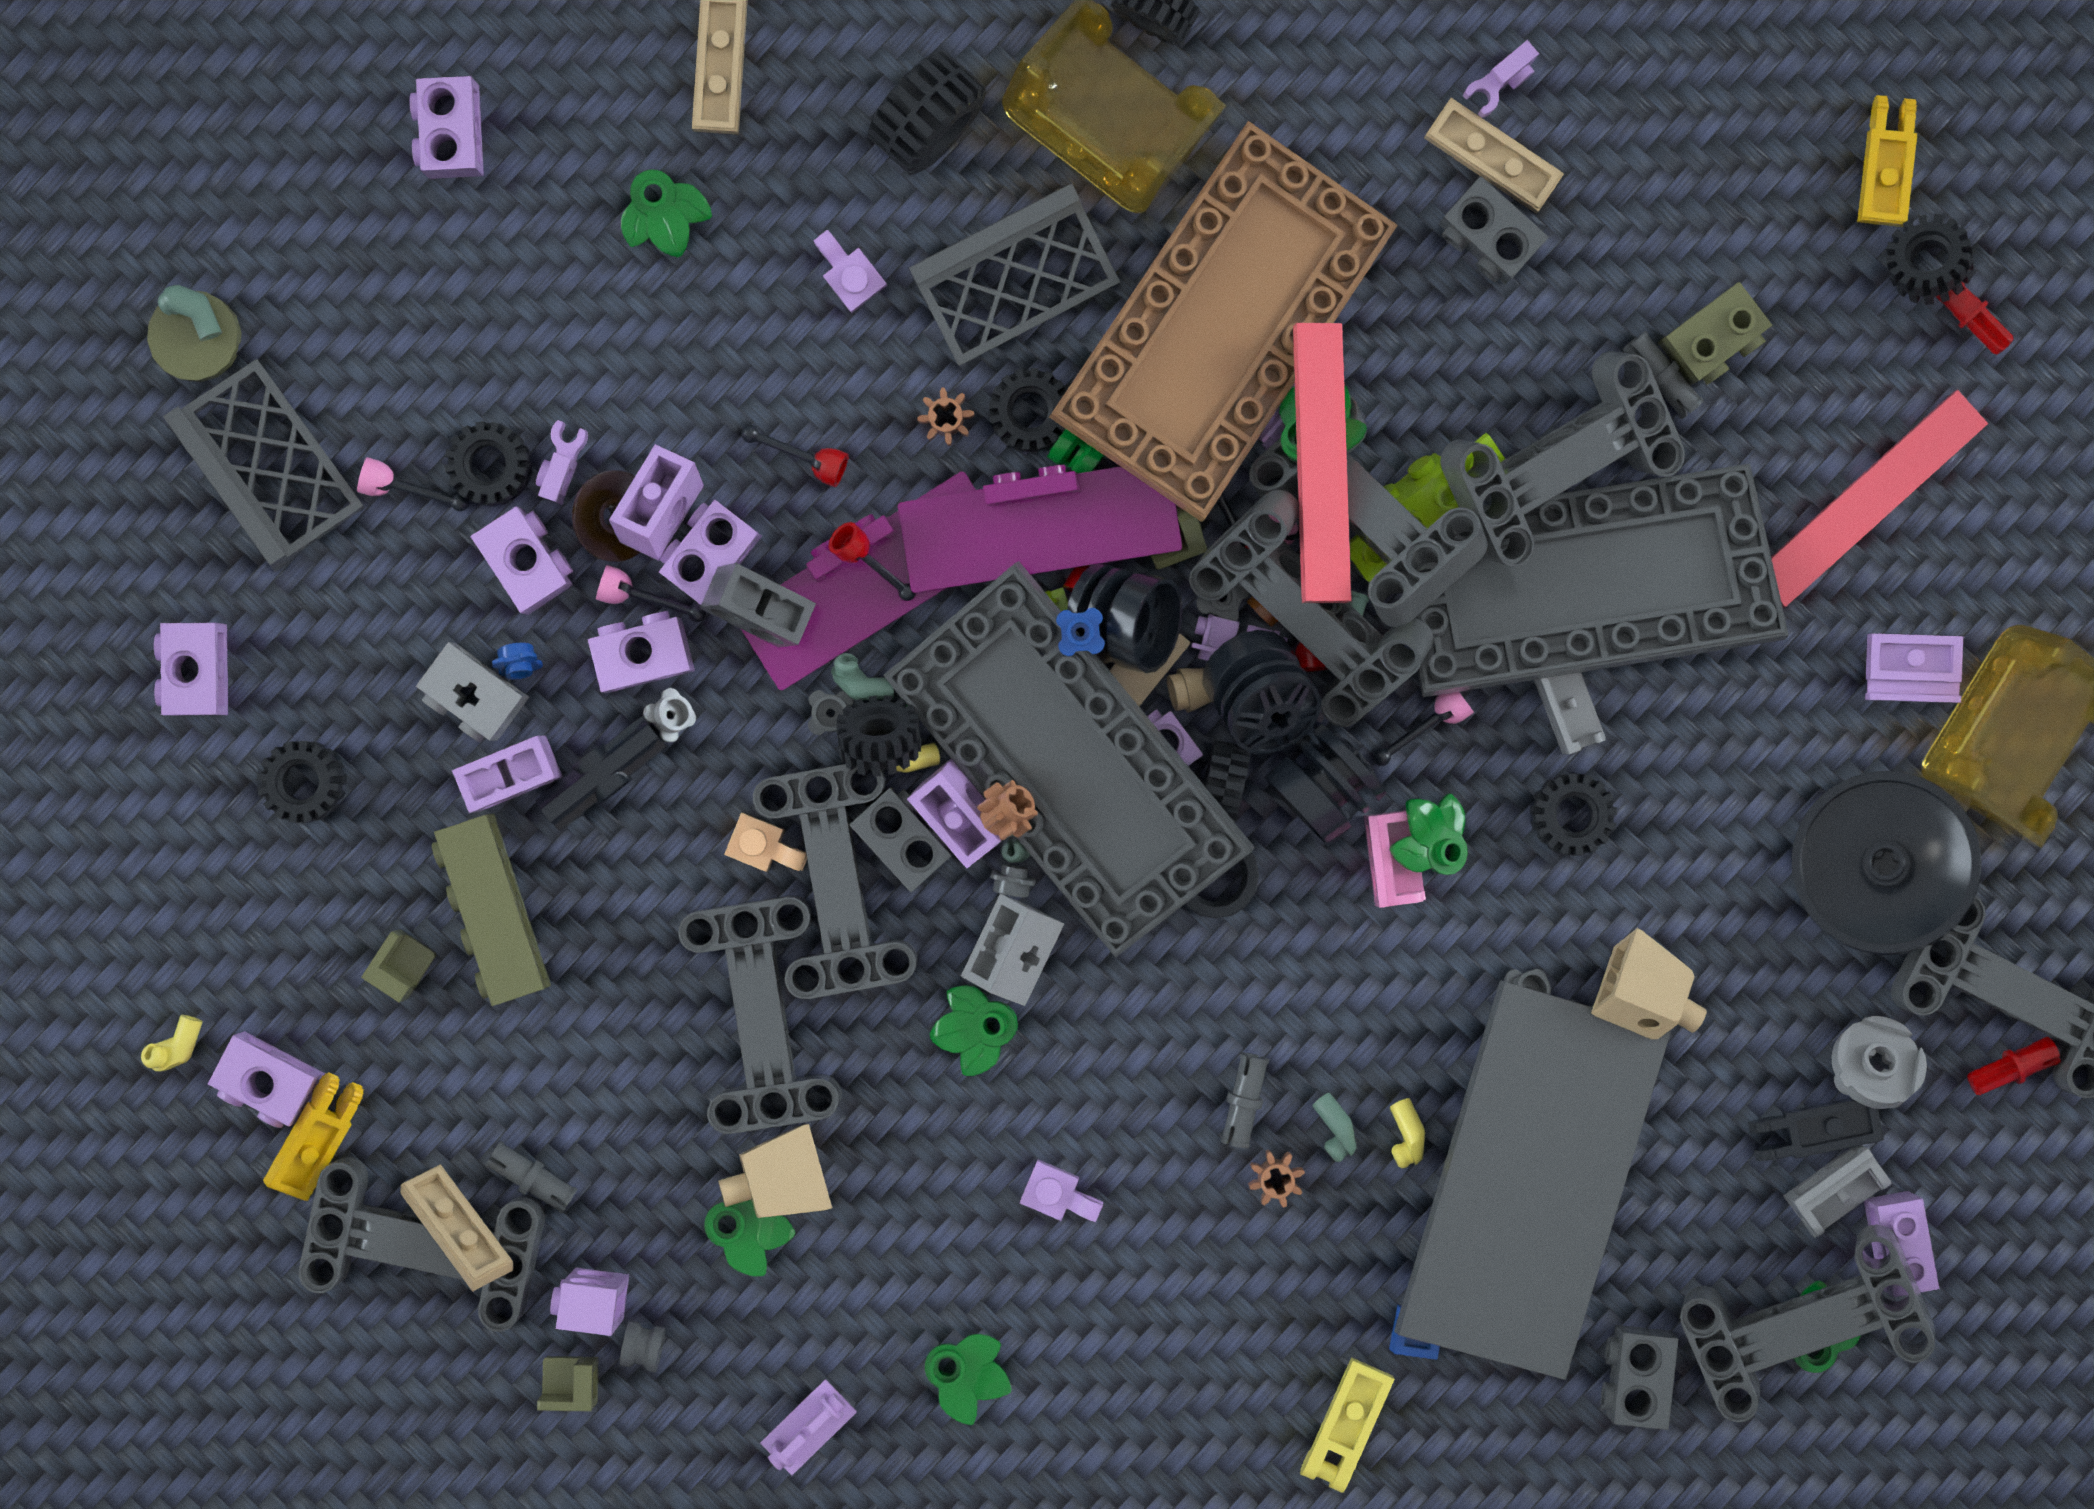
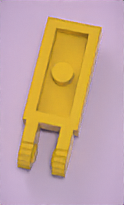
M1880 95L1874 97L1869 124L1870 130L1867 132L1857 222L1904 227L1903 223L1908 221L1917 133H1914L1917 111L1916 99L1904 98L1899 109L1898 131L1886 130L1889 110L1887 96Z
M329 1072L325 1073L324 1076L322 1075V1078L319 1079V1083L312 1092L311 1103L307 1102L263 1179L267 1187L304 1201L309 1200L317 1186L321 1171L329 1165L352 1125L350 1120L356 1112L361 1099H363V1086L354 1082L346 1085V1088L343 1089V1093L340 1094L337 1100L335 1112L328 1110V1107L338 1090L340 1079Z

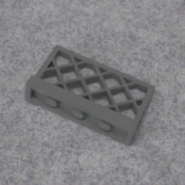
M1072 183L908 267L958 366L1120 283ZM1073 213L1083 230L1077 248L1052 240L1058 221ZM1050 226L1047 238L1035 235V233ZM1030 238L1045 243L1037 269L1012 262L1019 241ZM1086 238L1094 254L1083 250ZM1050 245L1075 253L1067 279L1042 271ZM1010 247L1006 259L994 256V254ZM1081 255L1097 260L1106 279L1091 287L1074 282L1073 279ZM990 259L1004 264L997 290L971 282L977 263ZM1010 266L1035 274L1027 300L1002 292ZM970 268L966 280L953 277ZM1040 276L1065 284L1060 303L1050 308L1033 303ZM945 280L964 285L957 310L953 311L938 306L929 288ZM1071 286L1083 290L1067 299ZM969 287L995 295L987 321L962 314ZM1000 297L1025 305L1020 323L1010 329L992 323ZM1031 307L1043 311L1027 319ZM942 312L954 316L951 329ZM960 318L985 326L980 344L962 353L954 338ZM990 328L1002 331V333L987 340Z
M258 359L249 363L182 409L177 406L163 416L274 572L288 564L290 558L364 509L363 504ZM257 374L266 387L263 405L237 401L240 384ZM232 390L230 399L221 398ZM271 395L280 408L269 407ZM210 404L229 407L224 431L204 427L195 414ZM235 408L261 412L257 436L231 432ZM268 414L288 417L292 423L289 442L264 438ZM298 433L307 445L296 443ZM211 436L223 438L221 449ZM230 439L255 443L251 468L232 465L226 458ZM262 445L288 449L284 473L258 469ZM294 450L312 453L317 457L319 464L316 479L290 475ZM324 468L334 482L322 480ZM238 473L249 474L248 486ZM256 476L282 480L278 505L259 502L255 498L253 492ZM289 482L314 486L310 510L284 506ZM321 487L340 490L350 503L336 514L317 512ZM265 510L276 511L274 523ZM283 513L309 517L306 534L289 545L280 532ZM315 518L326 520L314 528Z

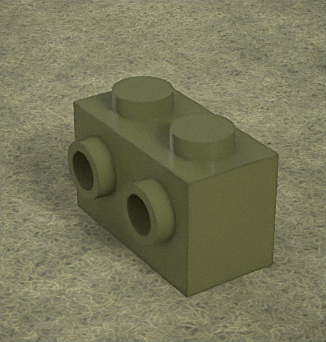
M1738 282L1657 343L1671 361L1676 360L1681 366L1678 371L1690 386L1701 379L1708 385L1730 369L1725 361L1739 351L1744 358L1766 342L1761 334L1770 328L1772 324L1742 284Z

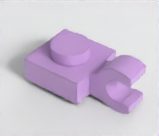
M1528 40L1525 41L1495 66L1484 78L1472 82L1465 90L1463 97L1467 100L1476 92L1484 93L1488 98V104L1479 111L1478 115L1481 118L1490 115L1498 105L1499 91L1509 84L1514 90L1535 72L1530 65L1535 61L1539 53Z
M826 230L813 240L816 247L833 267L823 275V278L851 313L887 286V283L859 248L847 256L829 230Z
M557 420L551 429V440L556 446L557 451L553 453L551 461L544 460L537 475L536 485L541 487L538 496L562 505L578 464L576 462L578 454L587 443L588 432L580 428L577 438L571 443H566L562 439L565 423Z
M1038 1159L1020 1204L1060 1221L1066 1209H1069L1083 1218L1096 1222L1103 1206V1201L1075 1190L1079 1180L1078 1176Z

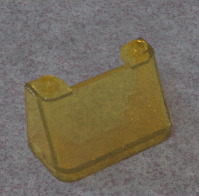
M1075 0L1021 59L1003 96L1002 105L1008 117L1015 124L1120 206L1130 212L1143 213L1159 196L1219 119L1227 105L1219 100L1211 90L1196 85L1187 86L1179 95H1176L1108 42L1113 26L1109 13L1102 5L1092 0Z
M2017 624L2006 629L1994 643L1961 697V703L1956 705L1926 754L1921 770L1923 777L2025 842L2042 848L2055 828L2058 814L2055 806L2043 799V796L2088 723L2094 724V658L2066 637L2026 625Z

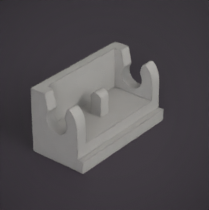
M1581 672L1534 680L1562 754H1572L1588 745L1605 741V734Z
M1860 1145L1850 1147L1783 1196L1810 1234L1816 1238L1825 1232L1824 1230L1877 1191L1886 1189L1892 1183L1870 1150Z

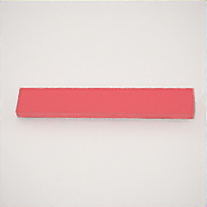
M1296 323L1293 326L1302 603H1348L1351 601L1342 323Z
M1959 390L1951 393L1771 556L1783 608L1788 606L1988 425L1987 421Z

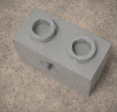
M451 642L446 644L416 685L417 688L426 694L422 699L425 704L445 716L447 711L453 713L462 720L459 728L480 743L484 738H487L489 741H498L529 699L528 695L457 643ZM477 686L474 694L480 699L477 704L467 703L464 705L466 696L461 692L464 687L474 688Z
M1000 894L961 977L989 993L1025 1006L1064 923L1034 907Z

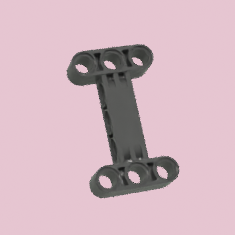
M1615 351L1602 353L1595 360L1592 368L1593 382L1602 403L1502 462L1499 461L1497 454L1491 447L1481 443L1458 439L1450 442L1444 448L1441 454V468L1458 507L1468 508L1475 512L1486 535L1488 546L1483 557L1514 567L1526 563L1534 551V539L1524 514L1624 455L1631 467L1640 472L1668 477L1680 470L1685 458L1684 447L1651 368L1643 357ZM1623 364L1625 369L1624 377L1619 382L1618 370ZM1641 405V417L1639 421L1636 422L1635 412L1638 406ZM1658 445V457L1653 462L1652 454L1655 447ZM1472 453L1474 457L1473 466L1466 472L1465 460ZM1491 494V506L1484 513L1483 502L1486 496ZM1509 534V545L1502 553V540Z
M1350 396V418L1366 424L1357 402ZM1365 433L1357 445L1346 451L1349 528L1387 564L1370 581L1368 595L1380 620L1388 626L1399 627L1412 621L1484 556L1488 546L1487 538L1478 516L1468 508L1459 507L1451 509L1428 529L1422 525L1349 454L1361 444L1366 436ZM1279 438L1253 462L1249 471L1250 481L1260 499L1272 490H1283L1289 492L1298 500L1297 462L1291 460L1284 453L1281 446V438ZM1282 477L1281 481L1276 485L1266 486L1270 480ZM1461 532H1473L1464 541H1454V538ZM1426 563H1438L1429 572H1419V569ZM1391 594H1402V597L1395 603H1384L1385 599Z
M1272 490L1265 494L1206 550L1190 573L1189 583L1191 589L1200 598L1214 601L1224 597L1233 587L1240 583L1336 676L1322 699V713L1334 725L1340 727L1351 726L1416 673L1432 647L1434 639L1432 631L1426 623L1414 618L1404 626L1392 627L1382 636L1349 603H1302L1300 556L1284 541L1299 519V502L1287 491ZM1268 515L1274 516L1280 523L1273 521ZM1240 542L1246 544L1249 549L1243 547ZM1212 569L1219 572L1220 575H1217L1215 572L1212 571ZM1402 644L1408 645L1412 650L1405 648ZM1372 670L1379 672L1381 675H1377Z
M846 764L770 777L762 780L753 792V804L762 816L781 818L800 815L824 950L822 953L805 955L796 959L785 973V984L788 991L800 999H812L906 981L917 967L918 955L910 943L904 940L871 942L847 806L877 799L886 787V776L883 770H881V776H876L877 786L875 790L868 795H862L854 789L852 780L858 770L857 767L850 770L846 767ZM818 776L826 778L832 786L830 798L823 803L813 801L808 794L810 781ZM773 784L781 786L787 794L785 806L778 811L769 809L763 800L765 790ZM900 949L908 955L909 967L905 972L893 973L886 968L884 957L889 950ZM855 957L862 962L864 975L860 980L849 981L841 975L840 963L844 958ZM810 965L817 970L819 982L815 988L804 989L797 984L795 972L799 966Z
M789 895L701 909L688 914L679 926L678 936L686 949L697 953L725 949L747 1085L723 1090L710 1102L707 1111L709 1123L716 1131L723 1134H734L821 1120L833 1114L841 1101L842 1090L839 1083L833 1077L827 1074H815L796 1078L774 941L795 938L803 934L810 927L813 921V910L806 899L800 896ZM793 904L801 909L803 922L799 928L789 929L781 923L779 913L784 905ZM748 911L757 918L758 929L754 935L744 936L736 930L735 918L738 913ZM697 918L708 921L712 926L713 935L708 943L696 942L691 937L690 926ZM822 1085L830 1090L832 1103L828 1107L817 1108L810 1103L808 1091L812 1086ZM770 1092L781 1094L787 1102L786 1112L780 1115L768 1113L763 1105L764 1096ZM726 1099L733 1100L740 1105L742 1116L739 1121L727 1122L720 1116L718 1109L721 1101Z
M1976 896L1965 919L1941 939L1946 946L1947 952L1942 962L1935 965L1931 961L1929 952L1932 945L1907 954L1891 988L1892 999L1899 1008L1922 1016L1930 1015L1940 1008L1952 986L2064 1043L2065 1045L2059 1057L2061 1062L2054 1065L2053 1068L2054 1082L2064 1092L2085 1099L2094 1098V988L2088 999L2085 1000L1974 944L1973 942L1986 916L1985 906L1981 899ZM1921 981L1925 986L1926 995L1921 1003L1913 1005L1909 999V990L1913 984ZM2084 1064L2088 1072L2087 1080L2081 1086L2076 1087L2072 1079L2073 1072L2078 1066Z
M344 1157L326 1166L321 1171L317 1181L299 1266V1278L301 1284L307 1290L313 1293H325L341 1283L349 1272L352 1256L464 1280L417 1215L364 1204L368 1185V1171L360 1160L353 1157ZM337 1169H343L351 1175L353 1180L351 1191H343L336 1186L334 1174ZM520 1195L513 1198L500 1210L495 1231H491L506 1252L517 1254L522 1261L521 1272H509L482 1287L478 1316L481 1323L487 1329L494 1332H503L510 1329L523 1316L527 1306L545 1222L544 1207L533 1196ZM513 1208H523L530 1213L532 1218L530 1228L521 1229L514 1225L511 1219ZM327 1214H334L341 1219L343 1223L341 1235H333L326 1229L325 1217ZM317 1259H325L332 1265L334 1275L331 1280H325L317 1274L315 1270ZM503 1297L507 1299L513 1307L512 1316L508 1318L498 1316L492 1307L493 1298Z
M1875 1224L1869 1225L1860 1231L1855 1245V1260L1861 1274L1860 1276L1734 1320L1731 1318L1723 1297L1717 1290L1704 1285L1689 1290L1684 1298L1681 1309V1325L1716 1406L1723 1417L1737 1423L1746 1422L1753 1418L1758 1409L1761 1392L1760 1383L1755 1371L1883 1327L1893 1350L1904 1361L1917 1363L1930 1357L1935 1347L1934 1322L1899 1241L1892 1230L1886 1226ZM1879 1242L1887 1246L1890 1252L1882 1259H1874L1865 1253L1864 1248L1869 1243ZM1889 1285H1898L1903 1287L1908 1295L1901 1301H1891L1883 1295L1882 1291ZM1695 1304H1705L1712 1308L1715 1315L1706 1320L1698 1319L1693 1315L1690 1308ZM1908 1328H1918L1927 1337L1920 1343L1912 1344L1905 1341L1901 1337V1333ZM1714 1346H1723L1730 1350L1733 1357L1728 1361H1718L1710 1355L1709 1349ZM1732 1388H1741L1748 1392L1751 1399L1744 1403H1737L1729 1398L1727 1391Z

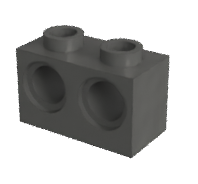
M1482 176L1475 181L1438 224L1444 229L1442 233L1443 238L1452 247L1460 252L1464 249L1468 250L1479 260L1476 263V267L1483 275L1493 282H1497L1500 279L1505 285L1549 238ZM1474 208L1480 211L1484 217V227L1477 230L1467 227L1462 220L1463 210ZM1504 238L1512 240L1517 245L1518 257L1514 260L1503 259L1496 250L1497 241Z
M738 563L717 567L700 609L780 648L799 645L816 603Z
M891 787L860 814L850 826L901 883L912 892L953 854L930 826L928 827L917 815V810L907 800L910 794L904 788L897 793ZM887 806L896 808L902 816V825L894 833L884 832L877 824L879 811ZM921 840L931 846L933 858L928 865L916 866L910 862L907 850L912 842Z
M1615 1325L1614 1337H1608L1605 1350L1606 1364L1611 1365L1610 1381L1603 1382L1600 1398L1601 1409L1606 1410V1415L1613 1424L1669 1430L1678 1338L1670 1330ZM1638 1344H1648L1650 1354L1647 1360L1640 1364L1630 1363L1629 1356L1631 1350ZM1635 1389L1645 1391V1400L1640 1407L1635 1409L1625 1408V1398L1629 1392Z

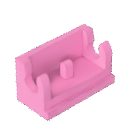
M1406 810L1365 815L1364 822L1375 906L1382 908L1424 902L1426 897L1422 872L1407 870L1396 861L1389 850L1390 846L1396 841L1411 836Z

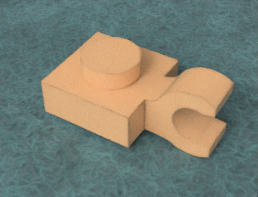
M746 813L740 814L724 854L765 872L769 871L773 860L797 871H803L807 862L806 852L781 843L785 829Z

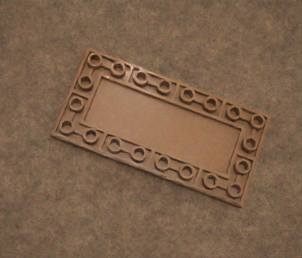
M1248 121L1049 418L1202 522L1295 383L1293 326L1296 323H1334L1396 229L1397 224Z

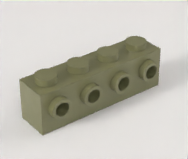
M486 814L435 831L434 834L437 841L432 843L433 855L440 869L446 867L451 885L446 886L447 897L453 911H460L465 925V928L460 931L461 939L469 956L475 955L480 972L475 973V980L482 998L489 997L491 1006H495L550 987L551 983L495 815Z

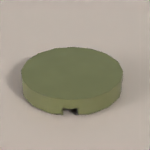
M197 291L208 298L222 334L207 341H200L190 317L181 314H171L168 316L157 306L149 321L147 341L152 357L165 372L181 380L204 382L219 377L233 365L237 357L236 353L239 344H241L242 332L237 316L224 301L207 292Z

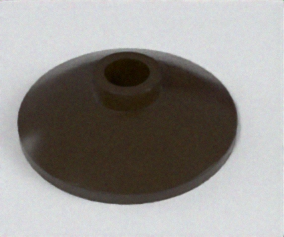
M618 470L600 472L589 478L576 495L572 510L575 534L581 545L598 559L608 562H621L641 553L620 543L611 523L606 524L604 521L605 509L607 508L612 516L635 478L630 473Z

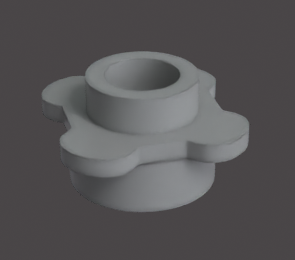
M672 688L664 690L661 693V699L655 704L647 705L643 712L646 721L653 723L660 731V738L668 743L676 741L678 733L686 727L694 725L696 721V714L692 710L690 703L680 696L677 690ZM668 711L673 714L672 719L667 718L666 714Z

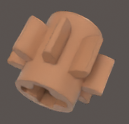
M941 388L940 399L933 402L930 398H923V402L929 408L928 415H921L917 419L921 424H931L932 428L927 434L929 441L939 434L945 436L947 446H951L952 435L959 432L963 436H969L967 428L963 426L964 419H971L975 417V414L971 410L962 411L961 405L965 400V394L961 393L953 400L948 398L945 388ZM951 407L955 408L954 417L957 423L953 426L948 423L943 424L942 427L937 426L939 419L935 412L939 408L944 411L949 410Z
M1011 780L1003 787L997 782L983 792L986 800L979 804L977 809L981 811L980 817L984 828L990 833L999 835L1000 840H1005L1012 834L1019 838L1032 828L1028 821L1035 817L1038 812L1035 810L1034 799L1026 788L1016 785L1015 781Z
M1266 1150L1267 1161L1262 1165L1254 1162L1250 1164L1254 1172L1258 1173V1179L1250 1181L1248 1183L1250 1190L1263 1189L1261 1203L1264 1206L1269 1203L1271 1198L1279 1199L1283 1208L1287 1207L1286 1196L1291 1192L1297 1195L1302 1194L1300 1187L1295 1184V1178L1305 1174L1302 1167L1290 1169L1291 1153L1286 1152L1280 1160L1274 1159L1271 1151ZM1278 1168L1283 1175L1288 1174L1287 1177L1282 1179V1187L1274 1189L1271 1182L1264 1183L1265 1180L1271 1178L1270 1170Z

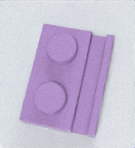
M1867 634V693H1865V700L1961 703L1959 689L1960 682H1962L1963 636Z

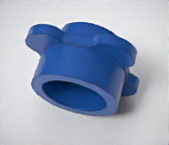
M1088 608L1083 613H1072L1070 610H1063L1058 614L1056 623L1061 627L1062 635L1058 648L1062 654L1072 656L1076 651H1089L1091 654H1097L1102 651L1105 642L1100 637L1099 624L1102 622L1103 617L1099 610ZM1079 627L1085 630V634L1081 637L1076 635V629Z
M512 643L502 646L497 650L498 658L492 661L493 668H498L499 675L511 680L527 678L533 674L534 670L543 667L542 661L536 660L537 654L534 653L533 645L529 643Z

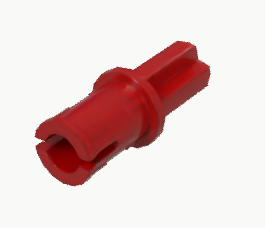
M1963 282V291L1960 294L1956 295L1952 290L1948 291L1950 300L1942 303L1940 295L1935 296L1961 322L1958 326L1963 328L1966 325L1993 354H2000L2013 342V335L1985 308L1989 303L1986 300L1982 302Z
M2046 1036L2015 1051L2007 1049L2003 1051L2002 1059L1970 1072L1967 1075V1079L1973 1092L1976 1095H1982L2012 1081H2015L2017 1084L2024 1083L2026 1077L2061 1062L2060 1054L2052 1039Z

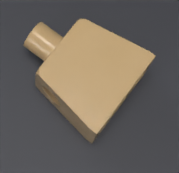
M1636 928L1614 946L1591 1014L1647 1038L1659 1039L1677 1026V1024L1691 1033L1695 1032L1703 1023L1707 1010L1688 999L1695 977L1693 971L1644 931Z
M807 1123L798 1125L739 1154L744 1173L718 1180L725 1207L752 1200L754 1211L758 1218L823 1211L832 1208L810 1126Z

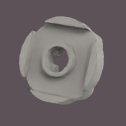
M1881 1016L1864 1018L1862 1021L1854 1023L1837 1038L1833 1046L1832 1068L1835 1073L1834 1083L1841 1093L1849 1095L1852 1099L1867 1107L1876 1109L1897 1108L1922 1086L1927 1069L1926 1056L1922 1047L1919 1050L1917 1049L1915 1042L1910 1038L1913 1034L1903 1024ZM1876 1053L1881 1054L1882 1062L1889 1065V1070L1883 1069L1881 1072L1875 1070L1870 1064L1869 1058H1872Z

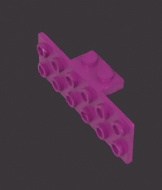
M1066 465L1039 468V477L1021 480L1020 472L1005 473L993 476L994 484L983 486V489L900 502L898 504V512L910 588L912 592L919 593L994 581L1018 561L1031 575L1180 551L1182 549L1176 504L1122 467L1076 473L1075 471L1067 472Z
M959 472L918 499L976 489L966 473ZM897 511L887 518L883 515L878 519H875L874 515L870 514L856 522L855 524L865 532L870 541L868 553L901 582L910 583L899 512ZM828 540L810 552L814 559L806 563L808 568L780 584L816 603L799 645L778 648L744 630L742 632L777 688L785 690L947 588L916 593L913 600L903 601L898 595V590L863 560L860 559L858 562L851 564L836 557L829 550Z

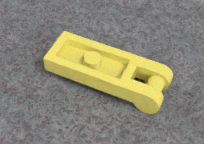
M1351 1357L1313 1445L1303 1461L1300 1471L1301 1475L1312 1480L1319 1477L1330 1482V1488L1341 1493L1345 1491L1395 1380L1393 1375ZM1328 1450L1342 1455L1337 1466L1324 1460Z

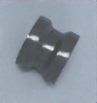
M630 1320L622 1344L620 1366L630 1367L633 1364L643 1365L647 1371L656 1373L662 1355L666 1327L655 1326L652 1329L643 1328L639 1322Z

